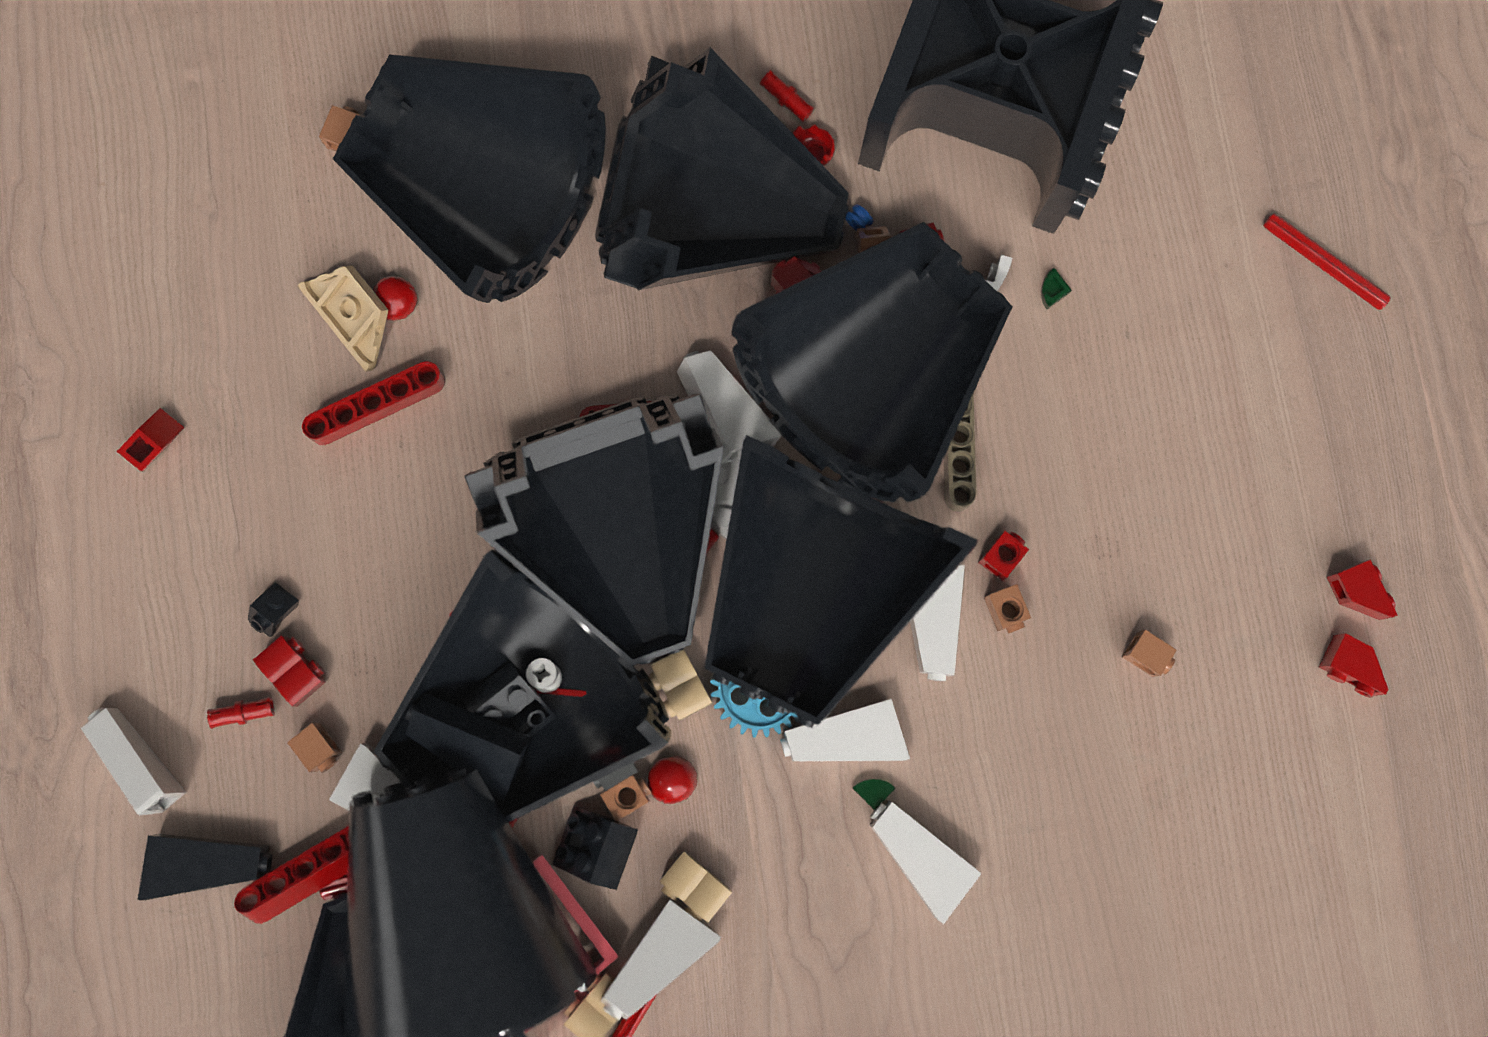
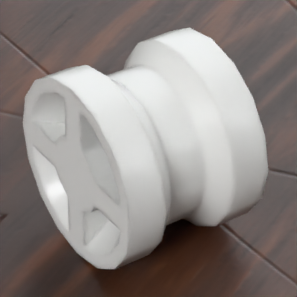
M538 658L529 664L526 670V678L528 683L538 691L551 693L560 686L562 673L552 661L546 658Z

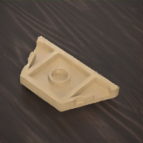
M343 266L331 273L317 276L313 280L299 283V289L364 371L374 370L388 309L354 266Z

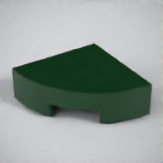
M1055 268L1048 273L1041 287V299L1046 310L1072 291Z
M879 779L864 780L852 787L873 810H876L880 803L896 789L892 784Z

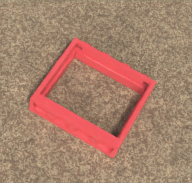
M541 855L532 862L535 868L602 956L593 963L598 975L619 956L544 856Z

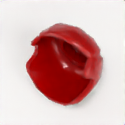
M815 124L806 129H803L801 126L796 127L792 134L823 166L827 165L835 154V140L831 134L822 128H818Z
M388 276L380 279L373 287L374 293L388 309L387 320L397 321L406 319L414 312L418 301L417 293L414 286L404 278Z
M680 756L666 757L659 760L648 773V788L652 796L664 804H674L687 800L697 786V772L691 762Z

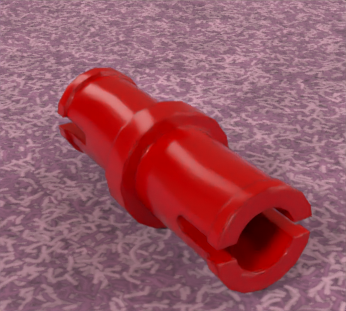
M772 70L767 72L759 83L761 87H764L778 100L777 104L788 108L802 123L813 113L815 108L796 93L797 89L793 85L789 87Z
M271 697L246 703L243 700L235 701L234 705L208 709L207 721L211 729L234 723L244 725L249 720L274 716L275 712L272 711L275 710L274 703Z

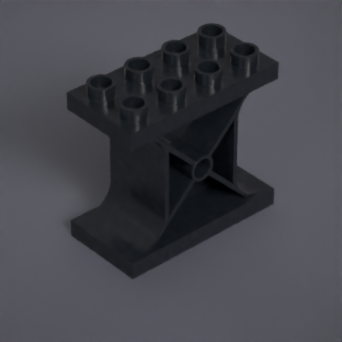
M913 0L869 114L858 164L880 172L886 153L892 143L902 134L919 128L936 130L1017 159L1025 163L1034 172L1039 182L1041 200L1032 226L1054 234L1065 216L1076 220L1080 219L1088 199L1094 198L1100 186L1107 165L1100 161L1107 145L1113 144L1122 124L1126 109L1120 108L1126 90H1132L1145 57V55L1139 54L1145 37L1149 38L1155 28L1163 2L1158 0H1116L1111 5L1097 11H1080L1051 0Z

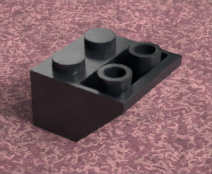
M512 661L462 700L468 711L529 737L534 736L556 718V715L536 689L528 683L527 678Z
M574 805L552 865L589 884L617 890L638 829Z

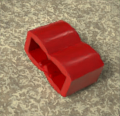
M281 635L256 656L253 661L260 671L273 683L283 698L292 707H298L326 683L322 677L325 671L315 660L312 659L309 662L302 653L305 651V648L294 636L289 639L287 636Z

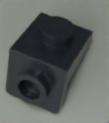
M275 582L250 604L248 621L254 630L272 637L276 633L277 625L298 607L299 600Z

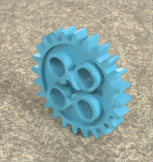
M710 680V684L718 687L717 691L710 693L711 697L720 698V701L714 705V709L724 708L725 711L720 719L723 720L730 717L732 719L729 726L730 729L739 724L741 725V735L749 728L752 730L753 738H756L758 730H763V734L767 738L769 737V728H773L777 734H780V724L783 723L789 728L792 727L789 717L796 718V714L792 712L790 714L776 712L771 717L764 716L759 708L763 700L758 698L756 700L748 698L747 703L744 705H736L731 700V693L736 688H740V686L729 682L727 686L715 680Z

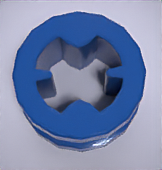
M855 204L852 207V212H848L845 217L848 224L855 231L871 226L874 223L871 215L858 204Z

